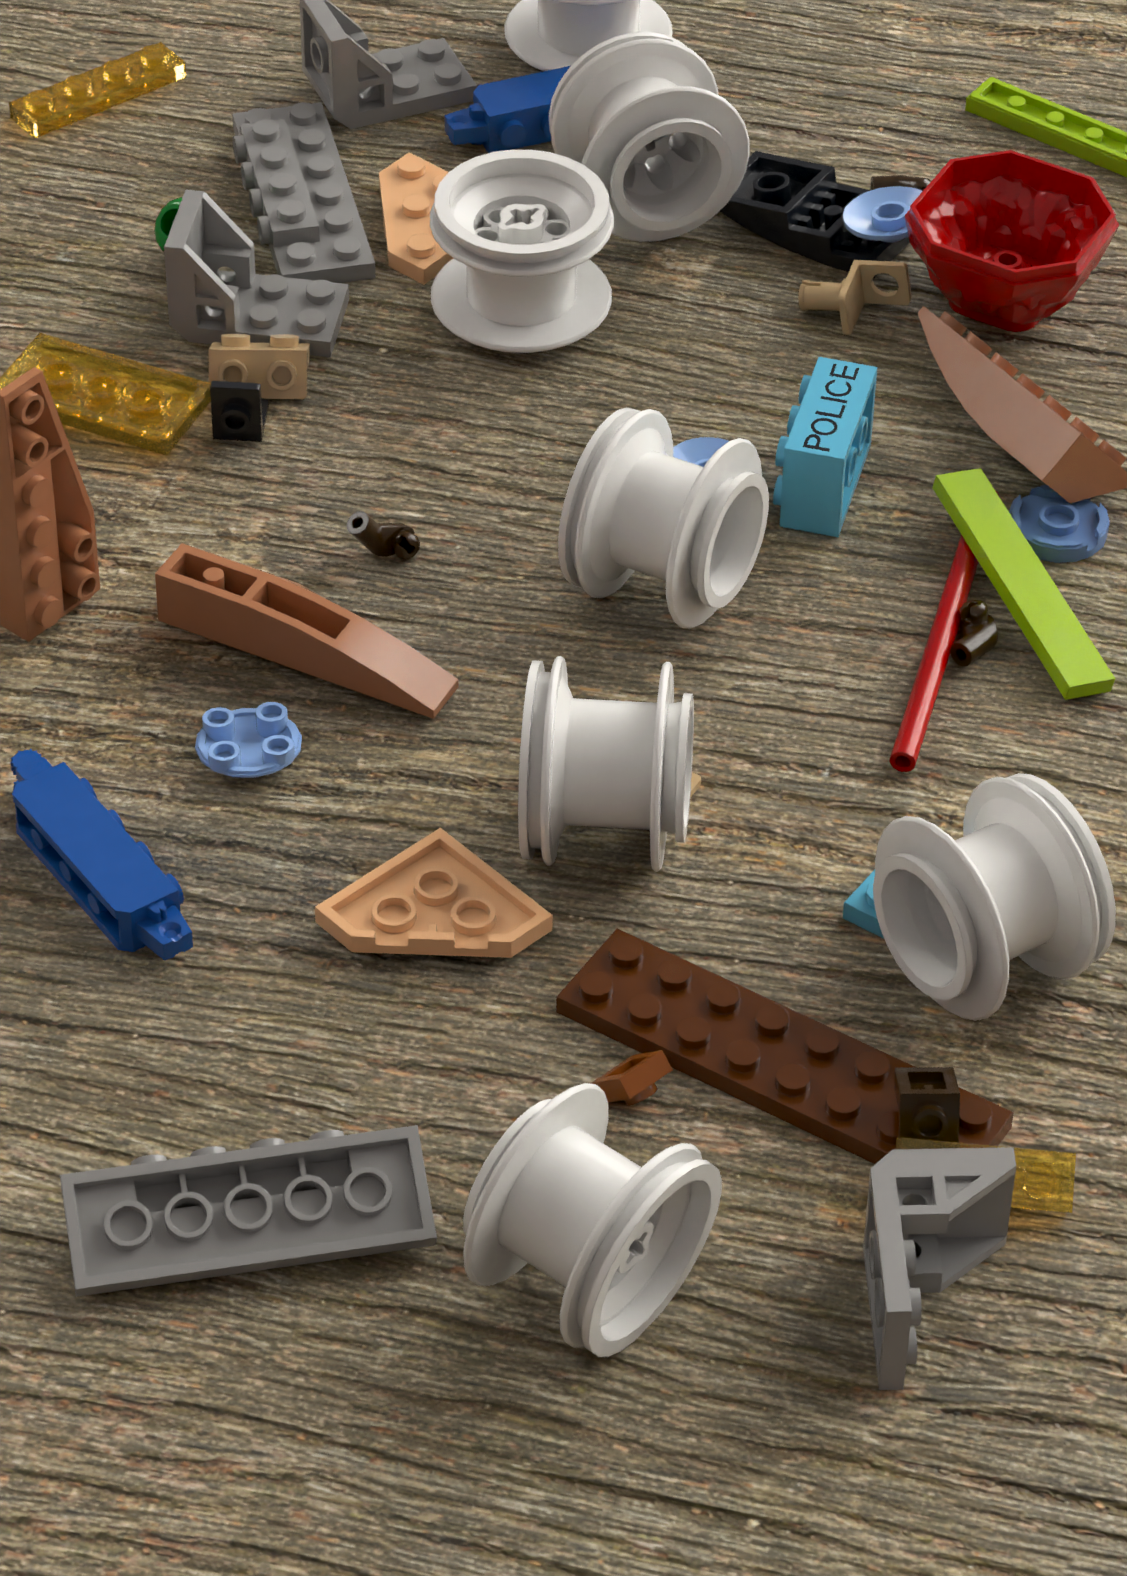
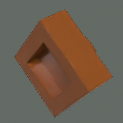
M662 1050L635 1054L591 1084H596L605 1092L608 1102L624 1100L627 1106H630L653 1095L658 1090L655 1082L671 1072L672 1068Z

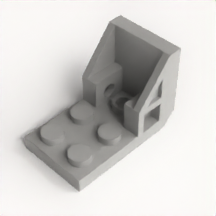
M300 0L302 70L332 117L348 128L355 129L473 101V91L477 88V84L444 38L436 40L427 39L419 44L396 49H383L378 53L370 54L368 52V37L364 31L329 0Z
M185 190L164 246L169 325L188 342L211 345L213 342H221V335L247 334L250 335V342L270 343L271 335L299 336V343H310V355L331 357L349 302V284L334 283L322 279L306 280L275 274H255L254 243L205 191ZM229 267L233 269L235 272L222 271L219 268Z
M1014 1147L891 1150L870 1168L863 1253L879 1390H903L906 1365L916 1364L917 1362L916 1329L910 1326L921 1324L922 1307L920 1293L942 1292L1006 1245L1016 1172Z

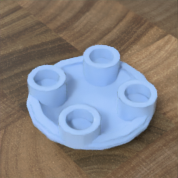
M266 702L257 708H241L231 711L227 708L216 707L206 711L202 716L203 727L197 734L195 751L201 762L214 772L231 777L256 778L276 773L290 765L301 751L302 735L296 724L288 719V711L284 705L277 702Z

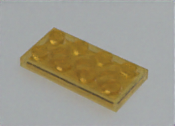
M40 332L0 377L1 390L33 367H36L43 372L63 425L166 456L211 402V383Z

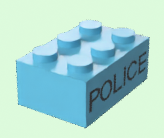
M818 357L812 376H803L799 391V404L801 405L792 406L787 425L789 437H780L776 451L775 464L776 466L783 467V475H778L773 495V504L781 506L780 527L839 537L871 446L877 367Z

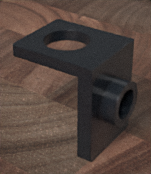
M212 381L210 398L213 439L262 442L269 400L261 399V384Z

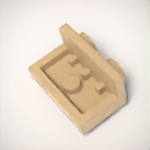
M247 334L221 335V342H213L209 348V396L212 381L261 384V399H305L307 396V368L310 364V343H299V336L288 334L271 335L270 343L250 342V335Z

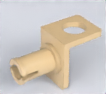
M854 260L847 277L843 279L842 283L802 280L799 288L800 309L803 311H839L843 335H851L864 303L909 305L912 299L908 266L904 262ZM881 273L891 275L898 282V290L894 292L881 291L874 285L873 277Z

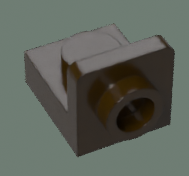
M895 1068L894 1090L899 1109L898 1140L900 1147L903 1149L956 1148L959 1144L960 1092L954 1068Z

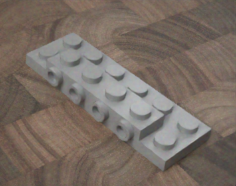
M302 102L287 107L271 109L254 108L247 112L232 113L233 130L235 136H233L235 161L237 164L241 163L242 183L244 190H249L250 209L252 216L257 217L261 245L269 244L277 274L288 278L322 279L334 283L376 278L375 261L322 102L312 104Z
M418 1125L344 1135L340 1130H326L311 1135L309 1140L285 1143L280 1138H268L252 1143L249 1149L227 1152L223 1147L210 1146L193 1151L190 1157L167 1160L163 1155H146L134 1159L131 1165L60 1175L76 1297L435 1246L437 1240Z

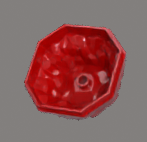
M1012 150L950 159L910 205V210L904 215L909 241L925 263L929 277L934 285L948 299L951 309L963 316L1011 332H1023L1034 328L1041 319L1051 316L1072 301L1080 286L1088 279L1091 271L1098 265L1119 227L1116 213L1093 177Z

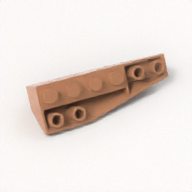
M925 306L920 309L918 316L928 345L946 382L966 412L992 440L1069 503L1127 488V471L1121 467L1127 459L1105 440L1098 447L1094 445L1100 437L1095 431L1078 417H1075L1070 424L1066 422L1072 415L1069 410L1050 395L1043 402L1039 400L1045 391L1023 373L1017 380L1013 379L1019 370L997 352L989 359L987 356L993 349L971 331L963 338L962 335L967 328L948 312L944 311L938 318Z
M33 367L0 390V626L27 642H30L47 628L54 626L59 619L82 602L89 600L100 590L94 510L43 372L36 367Z
M183 543L179 545L155 573L158 621L432 719L436 717L458 688V679L411 646L299 583Z

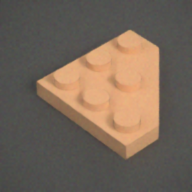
M408 152L379 172V191L387 245L388 267L425 285L435 278L446 263L453 259L434 239L430 228V211L435 201V193L439 183L447 175L448 171Z
M442 828L432 832L315 906V923L351 952L512 958L550 933L553 926V915Z

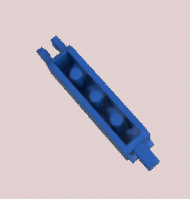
M570 66L478 85L473 91V105L444 115L446 135L449 136L453 145L467 143L483 145L488 153L513 150L552 141L549 130L551 100L559 81Z
M37 750L18 751L14 757H11V771H13V775H16L17 779L16 782H13L12 793L16 811L17 834L118 950L135 952L147 946L164 961L173 958L179 952H185L192 948V931L180 912V905L184 902V896L178 881L170 873L165 875L154 863L147 846L142 841L135 842L126 832L119 815L113 809L107 810L100 803L89 781L85 778L79 779L65 762L53 767L45 757H41V753H37Z

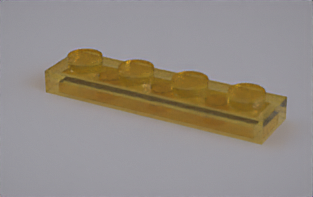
M162 42L148 45L142 50L117 60H110L102 66L79 75L70 76L64 81L41 90L32 91L24 97L9 102L10 118L35 139L186 78V62Z

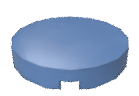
M1048 485L1031 489L1030 495L1022 499L1021 495L1013 500L1009 510L1012 518L1037 557L1041 560L1062 563L1076 562L1092 557L1103 548L1108 536L1110 521L1107 509L1101 503L1098 507L1090 501V498L1069 503Z

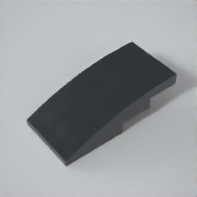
M755 151L749 157L746 173L739 188L729 202L720 210L721 213L746 229L791 252L849 272L854 260L892 261L910 243L909 237L893 243L868 240L855 236L846 229L843 221L845 207L857 196L871 190L836 183L835 167Z

